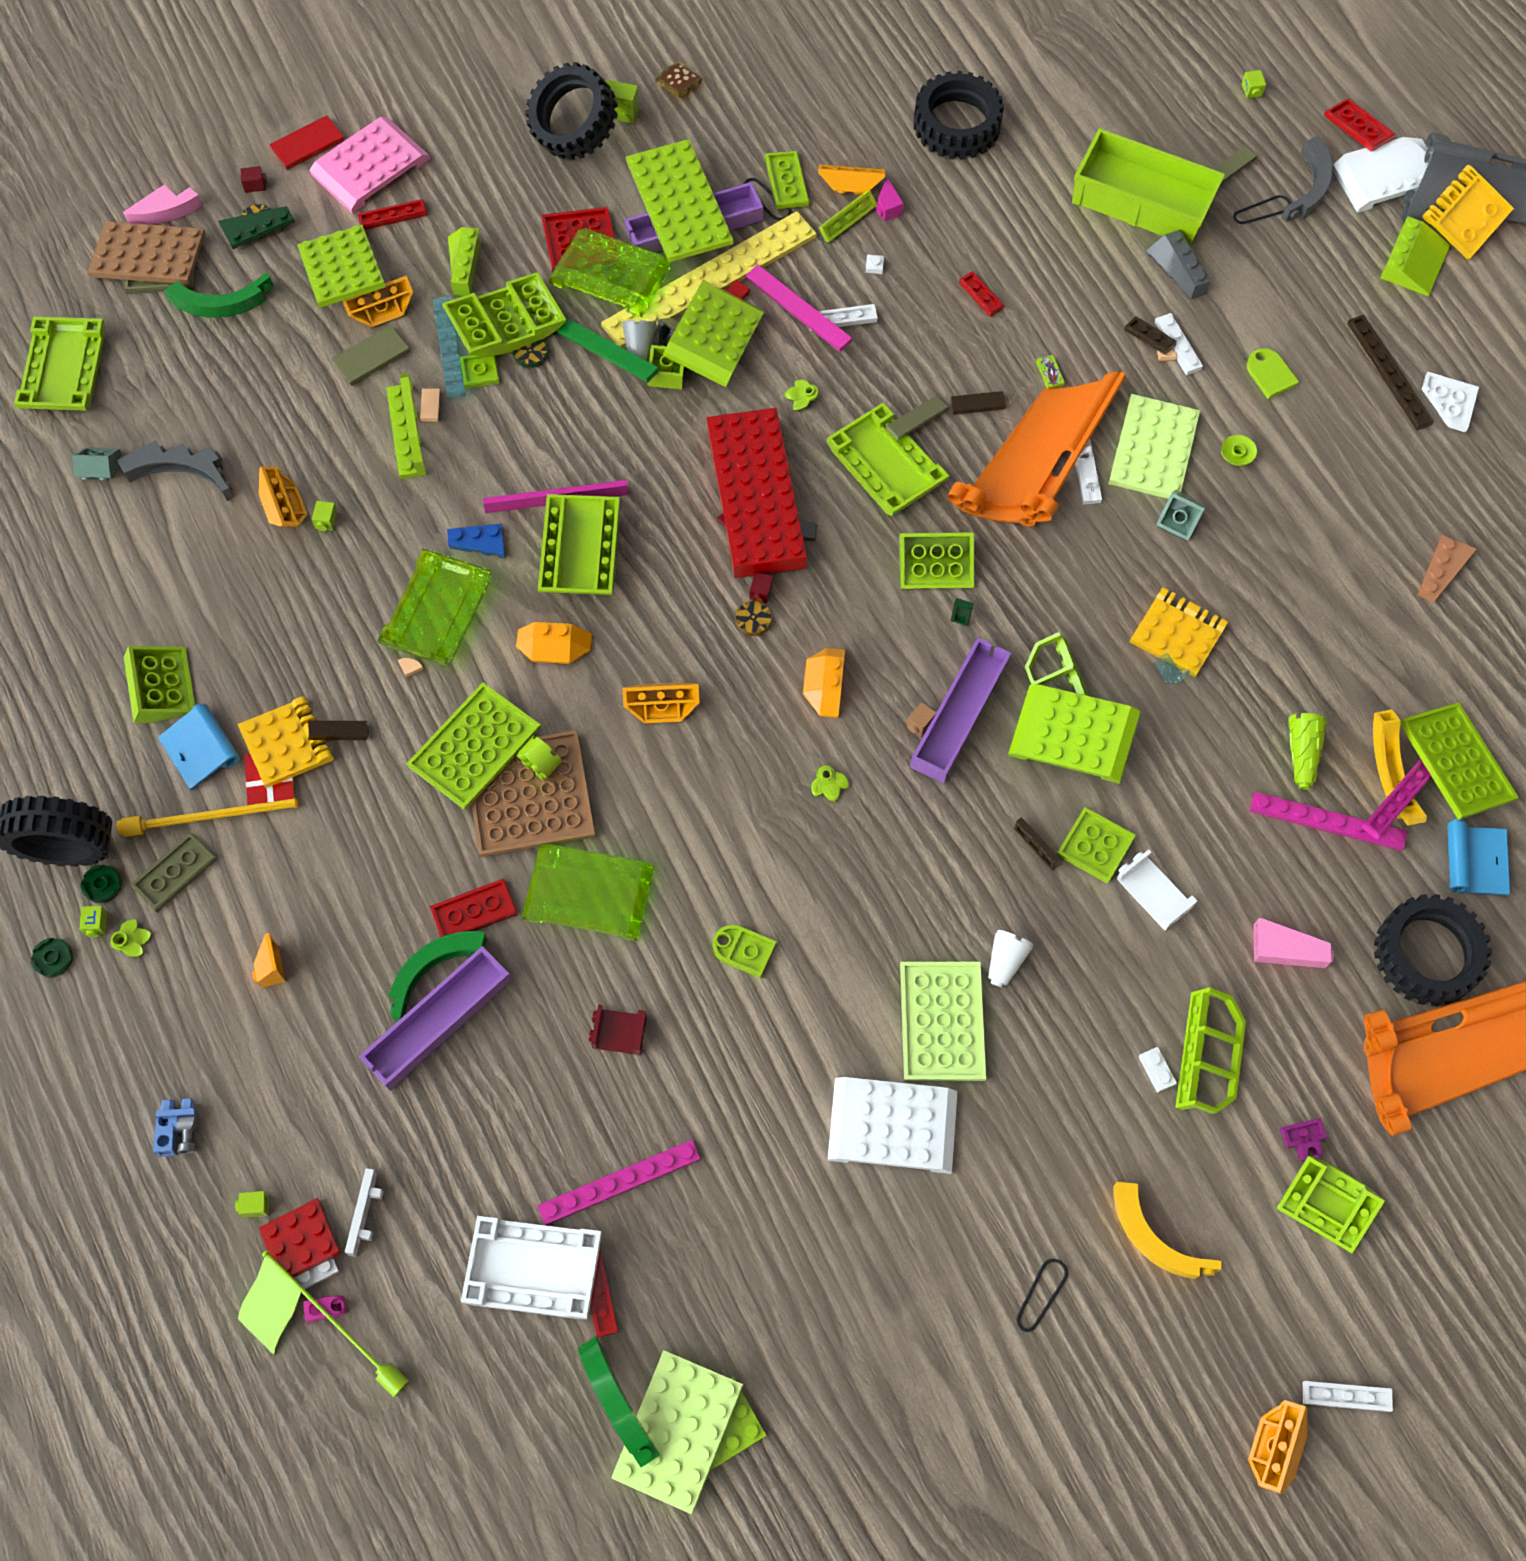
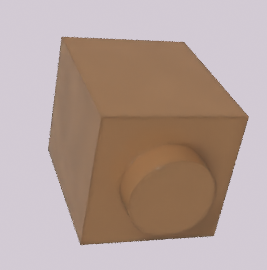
M921 702L908 717L906 726L912 733L922 736L928 729L936 712Z

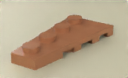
M1442 535L1417 596L1435 602L1473 555L1476 548Z

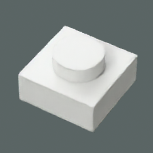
M867 255L865 273L882 274L884 256Z

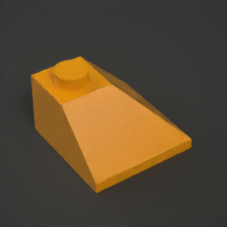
M266 933L254 962L255 971H252L254 982L258 983L261 988L286 982L279 946L270 933Z

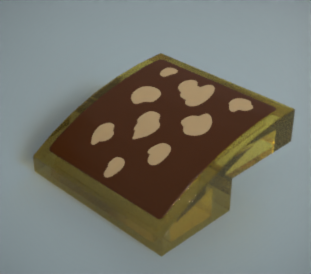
M678 61L665 69L656 78L655 82L676 97L681 98L688 95L691 88L700 85L702 77Z

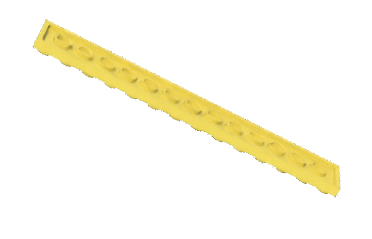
M796 211L602 321L601 325L616 345L625 348L623 321L656 322L658 329V321L660 319H675L685 313L702 280L726 290L736 280L740 282L745 279V275L757 264L762 268L770 265L815 239L817 233Z

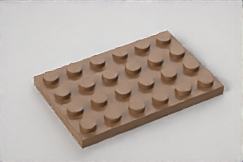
M105 221L87 273L89 277L161 283H175L178 281L180 284L189 285L206 234L204 228Z

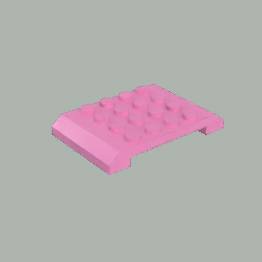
M379 117L316 160L310 169V173L353 214L366 205L365 200L413 166L418 169L430 160V156L388 117Z

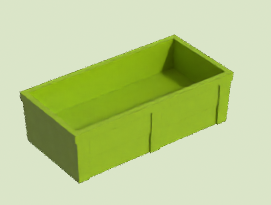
M1099 128L1074 176L1075 184L1072 203L1162 236L1181 230L1191 247L1225 174Z

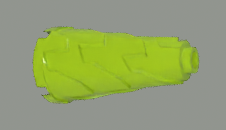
M1301 713V718H1296V714L1288 718L1294 782L1302 790L1311 789L1314 786V782H1316L1317 768L1328 724V719H1324L1323 715Z

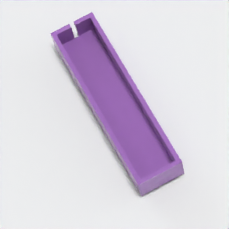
M752 182L713 193L729 231L763 221V205ZM648 212L624 219L625 232L636 258L663 250Z
M977 637L913 754L910 768L943 784L945 783L1009 664L1011 652L996 646L993 657H991L993 644Z
M482 946L359 1056L360 1059L389 1091L392 1090L512 981L510 974Z

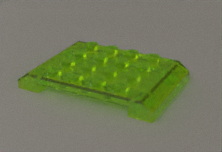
M583 228L579 229L548 281L549 284L563 289L569 286L626 307V312L643 317L669 272L671 263L664 256Z
M423 548L415 563L416 569L389 624L384 626L378 638V643L448 666L453 661L489 585L491 570Z
M551 844L539 845L521 918L524 921L542 923L543 921L618 935V938L638 941L654 866L634 859Z

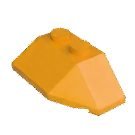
M821 164L818 167V173L838 193H847L848 191L861 195L865 191L871 190L885 178V169Z
M407 275L385 283L386 288L342 301L348 316L369 327H374L403 316L413 294Z
M261 466L259 469V496L269 523L281 527H298L308 515L298 487L286 475L281 473L278 467Z
M533 622L518 629L516 647L532 662L570 664L581 658L584 654L591 652L592 633L573 624Z
M825 648L806 660L803 695L819 716L838 718L845 649Z
M652 683L622 688L623 707L643 723L681 722L699 704V686L696 683Z
M1286 1400L1261 1417L1248 1458L1258 1485L1282 1494L1295 1479L1308 1436L1307 1407Z

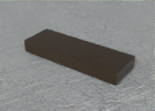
M1137 316L1125 326L1126 332L1164 355L1176 346L1177 341Z
M1003 391L951 396L953 415L1006 408Z
M308 721V739L367 740L366 721Z
M1022 817L1019 818L1015 823L1014 830L1051 870H1054L1058 867L1060 858Z

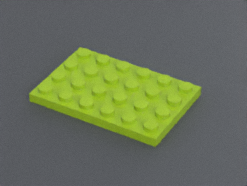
M363 225L352 226L346 230L336 231L335 233L297 244L319 308L386 288Z
M482 682L406 764L412 771L463 810H466L539 731L541 725Z
M1459 702L1401 720L1400 725L1458 820L1514 802L1519 798Z

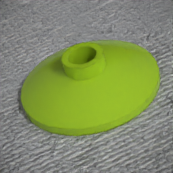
M1232 435L1223 441L1221 453L1230 464L1245 466L1253 462L1257 455V448L1250 438L1243 435Z

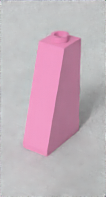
M1258 918L1254 924V962L1326 968L1333 962L1334 951L1331 950V943L1263 918Z

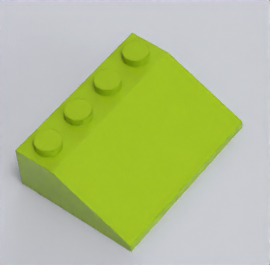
M1407 216L1380 279L1429 296L1450 244L1423 221Z
M900 533L899 563L901 589L974 588V533Z
M128 646L124 655L133 723H155L183 717L195 706L186 647Z

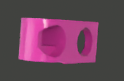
M344 1296L315 1299L333 1318L346 1315ZM310 1300L303 1302L307 1324L328 1319Z

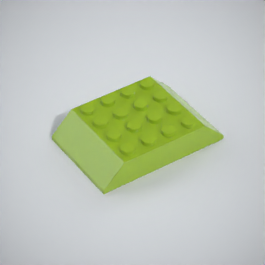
M547 494L538 592L612 595L616 575L620 497Z

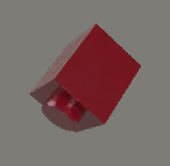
M261 166L240 168L241 183L245 193L265 191L267 176L266 173L262 172Z
M755 572L749 590V599L767 603L773 586V576Z

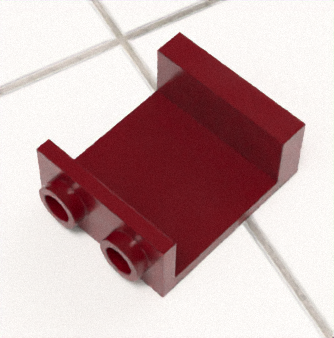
M598 1004L597 1011L594 1010L592 1022L595 1023L594 1030H590L589 1042H591L592 1048L641 1055L647 1020L646 1011L638 1010V1014L604 1010L603 1006Z

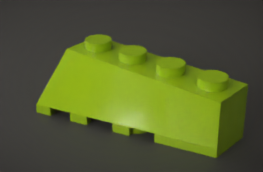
M461 227L448 236L453 294L465 296L472 292L481 247L479 228Z

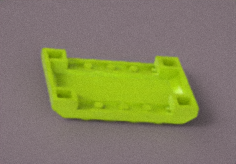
M702 280L670 338L663 356L726 387L765 311Z
M33 317L30 328L32 339L21 389H17L14 406L20 409L87 411L91 407L105 338V323L103 319Z
M881 403L827 437V443L832 453L883 511L893 516L949 480V475L939 464L935 465L909 435L897 441L885 430L886 426L895 421L891 410L884 403Z
M1039 684L1029 685L1008 755L1009 757L1025 761L1031 759L1099 776L1102 780L1120 784L1141 711L1132 706Z

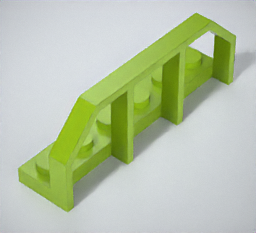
M410 373L400 374L401 385L386 387L400 479L427 475L420 449L422 441L415 420L418 419V415L411 394V390H414Z
M1060 632L1035 643L1025 665L1031 685H1044L1069 674L1068 681L1071 687L1075 688L1076 693L1089 696L1068 641ZM1057 641L1055 647L1058 654L1062 655L1064 659L1061 661L1063 669L1035 680L1032 667L1041 648Z
M1211 987L1191 992L1175 1108L1180 1110L1197 1108L1213 1114L1218 1113L1237 1098L1246 1020L1233 996ZM1210 996L1223 1000L1236 1023L1234 1037L1206 1026ZM1205 1034L1233 1044L1230 1072L1202 1061ZM1200 1069L1229 1079L1227 1097L1214 1107L1197 1101L1196 1095Z

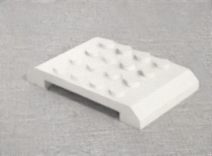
M850 1077L835 1078L827 1161L861 1162L931 1170V1172L951 1174L957 1091L944 1087Z
M477 1216L461 1302L481 1307L573 1319H588L602 1232L504 1221L498 1218Z

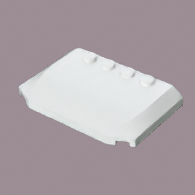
M1401 137L1389 141L1373 152L1363 148L1346 153L1333 164L1332 171L1358 213L1372 209L1376 203L1403 196L1407 190L1413 191L1417 188L1428 163L1424 162L1425 153L1428 148L1420 138Z

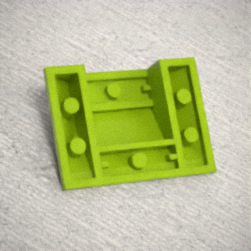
M1308 1155L1276 1209L1348 1252L1353 1253L1385 1200L1367 1185L1334 1165Z

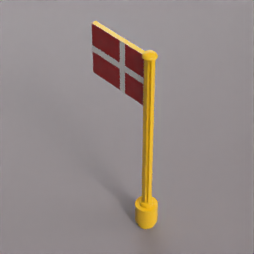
M244 754L247 806L149 820L143 819L141 815L125 817L116 821L117 833L119 836L130 837L144 835L145 830L148 828L294 807L296 809L299 806V802L294 795L293 778L265 788L251 754Z

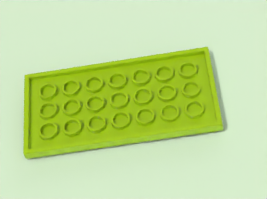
M689 139L626 156L627 165L668 262L733 244L732 235Z

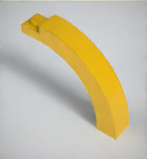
M1393 709L1375 712L1373 720L1375 759L1386 797L1405 777L1399 744L1401 720ZM1413 798L1397 818H1402L1407 826L1426 822L1427 816L1415 798Z
M1115 1183L1113 1186L1114 1201L1118 1218L1128 1238L1147 1259L1170 1273L1192 1279L1199 1277L1200 1271H1202V1275L1212 1276L1221 1270V1261L1186 1256L1164 1244L1150 1229L1142 1214L1138 1198V1184Z

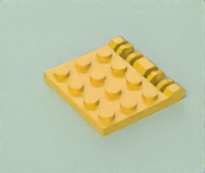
M1466 165L1462 173L1460 172L1458 175V179L1466 186L1464 187L1457 180H1453L1451 186H1448L1440 195L1441 198L1438 197L1436 200V204L1441 209H1444V211L1442 212L1435 205H1431L1430 209L1422 216L1428 224H1431L1467 260L1476 253L1514 209L1470 165Z
M1162 587L1131 637L1130 643L1196 677L1229 621L1222 618L1215 629L1213 627L1219 616L1215 615L1209 625L1205 624L1203 621L1208 616V610L1205 609L1198 620L1196 616L1201 606L1190 601L1183 612L1181 608L1186 599L1182 597L1177 607H1174L1170 604L1175 599L1176 593L1172 592L1167 601L1164 602L1170 590Z
M304 696L294 699L289 704L238 724L265 788L327 764L334 759L329 746L326 744L318 746L325 740L308 739V721H315L316 718L312 714L305 716L310 713L311 707L308 706L309 703Z

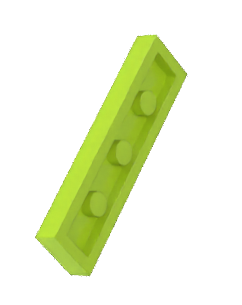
M870 190L865 191L819 226L826 242L833 240L877 206Z

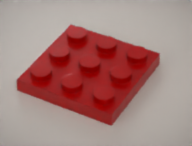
M317 1198L259 1227L266 1249L270 1251L269 1254L293 1278L341 1254L320 1201Z

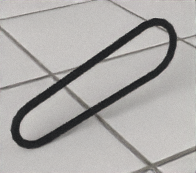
M748 178L744 181V184H746L748 181L754 180L773 195L772 191L756 178ZM762 203L763 208L776 220H782L791 214V208H788L789 212L785 217H776Z
M1277 195L1236 211L1234 213L1233 218L1239 224H1245L1252 221L1260 220L1263 218L1281 214L1284 212V210L1268 214L1265 216H1261L1258 218L1250 219L1247 221H1239L1236 218V215L1242 211L1258 206L1275 198H1283L1288 202V204H1291V202L1287 197Z
M1049 1259L1041 1266L1017 1315L1016 1322L1022 1331L1030 1332L1036 1328L1065 1283L1068 1276L1067 1268L1060 1260ZM1050 1262L1059 1263L1064 1269L1065 1275L1034 1325L1029 1329L1023 1328L1020 1324V1317L1044 1267Z

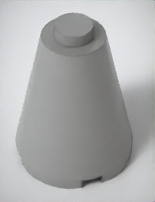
M634 320L623 321L622 327L627 351L648 362L651 345H653L657 330L656 322L642 320L640 322H634Z

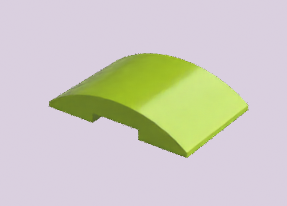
M538 272L508 281L505 288L476 297L475 293L442 303L469 354L476 356H494L511 353L513 350L546 338L566 323L565 316Z

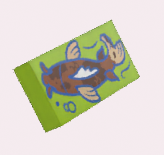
M1054 356L1038 358L1036 364L1046 388L1063 387L1065 382Z

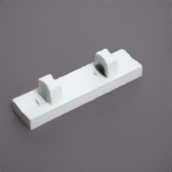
M1089 439L1075 463L1083 504H1095L1102 501L1091 440Z
M365 1169L345 1253L348 1256L357 1257L361 1240L372 1241V1231L364 1230L371 1198L382 1200L384 1193L382 1189L374 1188L377 1173L373 1169Z

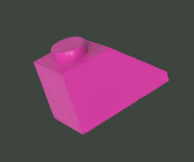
M889 179L883 185L876 206L878 215L884 221L898 217L903 213V202Z

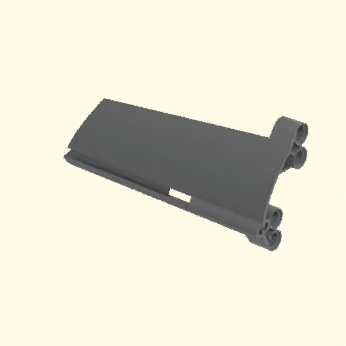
M1433 132L1429 134L1426 141L1428 150L1424 157V162L1428 163L1419 186L1413 191L1407 190L1403 199L1405 207L1401 216L1403 221L1406 220L1407 216L1422 221L1426 208L1430 209L1431 205H1435L1438 209L1444 211V209H1441L1436 204V200L1438 197L1441 198L1440 195L1448 186H1451L1453 180H1457L1464 187L1466 186L1458 179V175L1460 172L1462 173L1466 165H1470L1514 208L1504 220L1526 223V159L1451 142L1446 135ZM1493 158L1510 162L1512 167L1508 168L1491 164V160Z

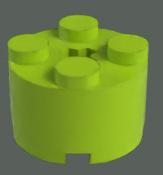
M535 736L517 754V757L522 761L521 763L529 770L535 771V774L542 781L548 778L562 763V759L558 754L554 756L553 749Z

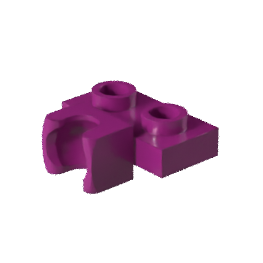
M1321 1118L1280 1128L1286 1149L1296 1147L1295 1149L1301 1162L1306 1160L1308 1150L1316 1158L1323 1155L1320 1141L1327 1139V1135Z

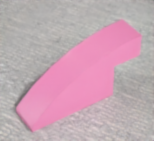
M163 185L123 213L128 223L152 225L183 217L202 207L198 194L190 187L176 196Z

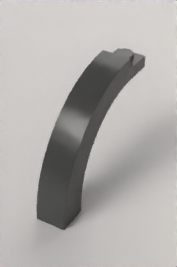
M1318 135L1306 141L1300 153L1311 168L1313 187L1305 196L1285 207L1282 219L1285 222L1298 216L1304 219L1313 213L1323 201L1331 182V157L1327 147Z

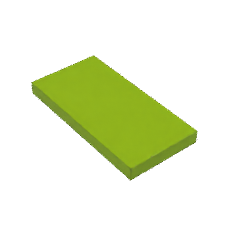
M789 151L765 154L764 158L776 209L809 206V198L798 152Z

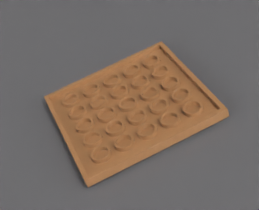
M577 730L538 736V738L553 749L554 756L558 754L562 759V763L544 781L535 774V771L526 768L516 755L472 803L480 857L595 837Z

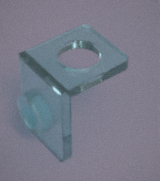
M1168 653L1163 654L1153 664L1166 684L1178 683L1190 673L1189 670H1178Z

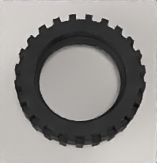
M573 62V66L569 63H563V67L559 68L557 65L553 67L554 71L551 73L548 71L544 73L545 77L542 80L538 79L536 82L537 87L535 90L531 89L530 94L532 97L527 99L526 103L529 106V110H525V115L529 118V120H526V124L530 128L529 132L535 140L552 155H557L560 159L567 157L569 160H575V156L582 159L585 158L584 154L586 153L593 154L597 146L601 148L603 146L601 142L605 138L608 139L610 137L609 131L615 127L613 119L617 118L618 115L614 108H617L618 105L613 99L616 96L611 87L593 68L591 69L585 64L581 66L578 62ZM589 88L593 92V106L584 124L574 132L566 135L553 134L550 128V119L557 102L566 93L574 89Z
M949 71L944 76L938 74L935 80L930 78L927 81V85H922L920 88V93L918 92L915 102L913 127L916 130V137L918 139L921 138V144L923 146L928 145V150L932 153L933 151L938 152V156L943 157V155H947L949 159L960 157V160L965 159V156L976 157L978 152L983 154L986 152V147L990 149L994 141L996 142L998 139L1004 111L1003 98L998 96L999 90L997 88H992L993 83L990 81L985 82L983 80L984 77L980 75L975 77L971 72L962 74V71H957L956 74H952ZM959 101L978 108L984 114L986 120L973 128L954 129L939 123L932 116L931 111L940 104Z
M45 796L17 797L13 801H6L0 809V849L2 851L6 850L7 854L16 855L17 858L28 859L34 863L41 862L45 865L86 866L89 863L96 864L108 856L113 821L106 812L99 811V808L88 806L84 802H75L73 799H59V797L55 796L53 798Z
M1423 894L1416 900L1412 897L1404 904L1398 905L1383 921V924L1377 931L1379 936L1374 941V946H1378V949L1374 952L1375 959H1380L1377 967L1379 971L1384 970L1386 976L1383 979L1385 982L1391 981L1395 985L1393 990L1396 993L1402 991L1406 994L1405 999L1410 1001L1416 998L1418 999V1004L1421 1005L1426 1004L1428 1001L1431 1002V1006H1438L1442 1002L1447 1005L1456 999L1463 998L1484 979L1487 974L1485 970L1491 965V961L1487 960L1492 954V948L1487 947V943L1491 939L1489 935H1484L1483 930L1486 928L1483 922L1479 924L1475 920L1478 915L1474 911L1471 914L1465 910L1466 905L1462 902L1459 905L1453 903L1454 899L1451 897H1447L1445 900L1440 899L1441 895L1434 894L1431 898H1428L1427 894ZM1416 920H1429L1439 923L1450 930L1458 939L1463 949L1464 967L1461 972L1450 980L1438 981L1427 978L1414 970L1405 959L1400 945V936L1408 924Z

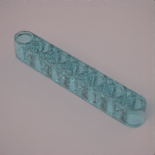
M450 295L433 297L447 397L465 396L455 327L442 306V303L450 301Z

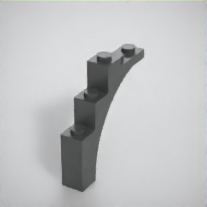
M155 440L117 460L129 482L160 472H183L199 476L213 483L219 488L226 501L233 498L230 492L232 490L230 483L222 478L224 477L221 471L223 467L220 463L222 458L218 451H213L211 446L193 454L190 448L186 449L183 443L166 451L163 445L159 447Z

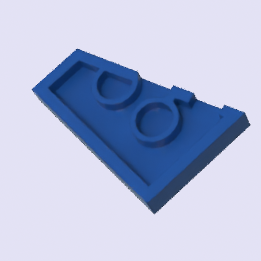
M502 524L447 529L448 546L450 549L466 552L476 551L481 552L483 555L489 556V554L498 555L499 558H505Z

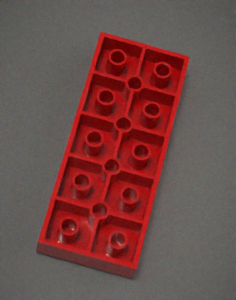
M777 408L706 417L708 438L734 578L754 576L755 572L770 574L806 569L807 556Z

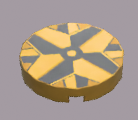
M748 601L741 604L735 614L737 628L743 634L749 636L763 634V632L770 628L772 622L771 611L765 604L758 601Z

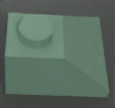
M1174 490L1156 525L1189 541L1205 507L1192 497Z

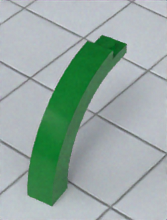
M265 273L243 289L228 294L207 295L197 293L184 287L178 281L165 289L164 293L168 302L186 313L201 317L221 318L242 314L265 302L263 295L270 292L274 285L271 277Z
M466 931L449 934L433 940L413 954L397 974L389 993L390 1000L395 1002L390 1010V1015L397 1023L406 1014L413 989L429 970L446 960L461 956H472L482 946L485 948L487 941L485 932Z
M595 1336L578 1347L583 1367L613 1427L629 1453L633 1455L642 1468L659 1457V1451L630 1406L613 1372L607 1352Z

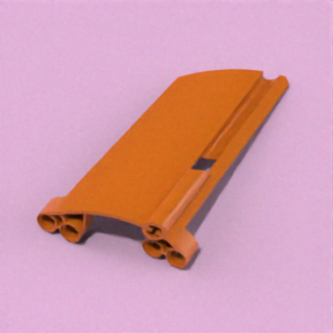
M1526 981L1390 1022L1384 1009L1364 1015L1367 1036L1364 1041V1050L1368 1060L1373 1099L1379 1120L1391 1136L1412 1130L1409 1116L1526 1071ZM1457 1013L1463 1014L1464 1018L1460 1025L1440 1032L1432 1031V1025L1437 1019Z

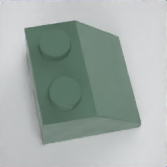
M83 448L72 455L74 477H81L83 480L92 479V477H99V480H109L110 477L116 474L120 449Z

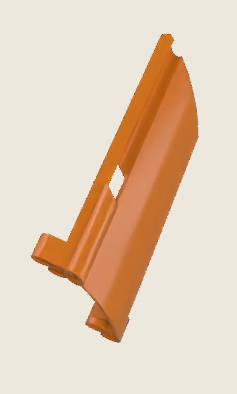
M1110 372L1102 380L1066 388L1043 389L973 486L969 483L967 485L962 482H955L947 495L948 500L963 512L988 520L1020 523L1027 527L1034 526L1036 522L1050 521L1060 505L1054 500L1127 375L1124 372ZM1066 450L1070 451L1071 455L1059 476L1054 477L1051 472L1061 455Z

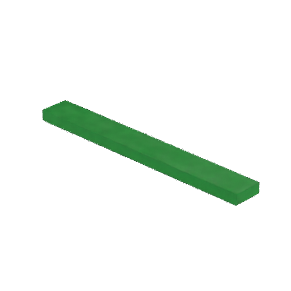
M565 317L566 323L555 331L647 383L659 372L657 366Z

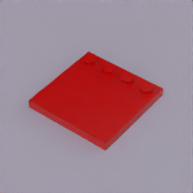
M608 207L541 215L552 273L605 267L616 262L619 265V256Z

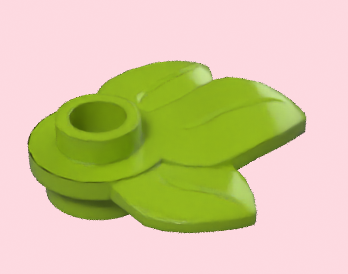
M800 379L795 381V387L789 388L784 394L787 399L794 401L793 410L798 411L805 409L810 402L815 401L818 398L819 390L815 385H810L808 381Z
M828 765L821 766L817 770V778L811 785L814 797L823 793L832 802L837 801L840 789L849 788L846 776L835 772ZM823 772H828L829 777L825 778Z
M131 919L124 922L120 930L112 935L110 943L115 950L123 951L126 956L138 957L143 955L141 946L149 941L151 932L137 928V920ZM124 939L122 944H118L119 940Z

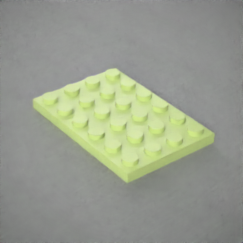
M1131 394L1108 484L1169 499L1174 490L1181 492L1200 410Z
M900 962L904 1081H986L980 962Z
M663 1350L637 1414L638 1420L656 1446L660 1456L641 1468L624 1445L611 1478L693 1514L744 1385Z

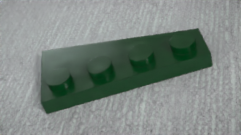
M287 206L218 221L232 249H236L295 223Z

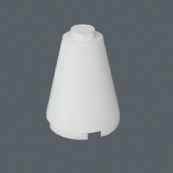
M997 930L988 975L991 984L1002 988V985L1007 986L1031 952L1034 944L1024 938L1020 939L1012 933Z

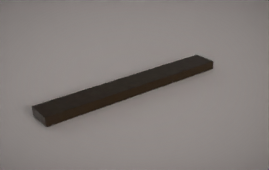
M1364 314L1348 320V326L1415 429L1418 431L1431 426L1434 423L1433 419Z

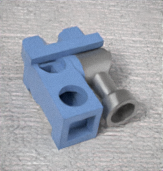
M192 1098L182 1099L181 1109H175L174 1100H162L160 1110H156L157 1119L153 1152L158 1157L177 1156L178 1153H194L195 1144L191 1143L192 1132L198 1128L199 1119L195 1101ZM177 1133H182V1143H179L177 1147Z

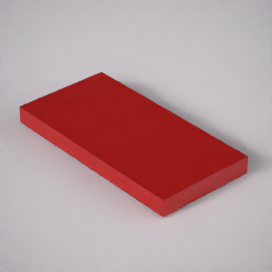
M1349 98L1326 110L1324 114L1327 119L1371 152L1393 140L1396 135Z
M326 115L269 145L287 170L344 141V137Z
M504 878L429 906L440 937L458 932L477 931L518 915Z

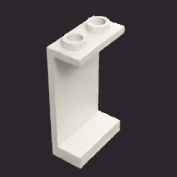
M1148 849L1145 853H1138L1133 858L1134 862L1130 865L1128 863L1123 865L1119 869L1120 874L1117 880L1166 931L1194 908L1197 900L1193 896L1187 899L1148 858L1151 854V851Z

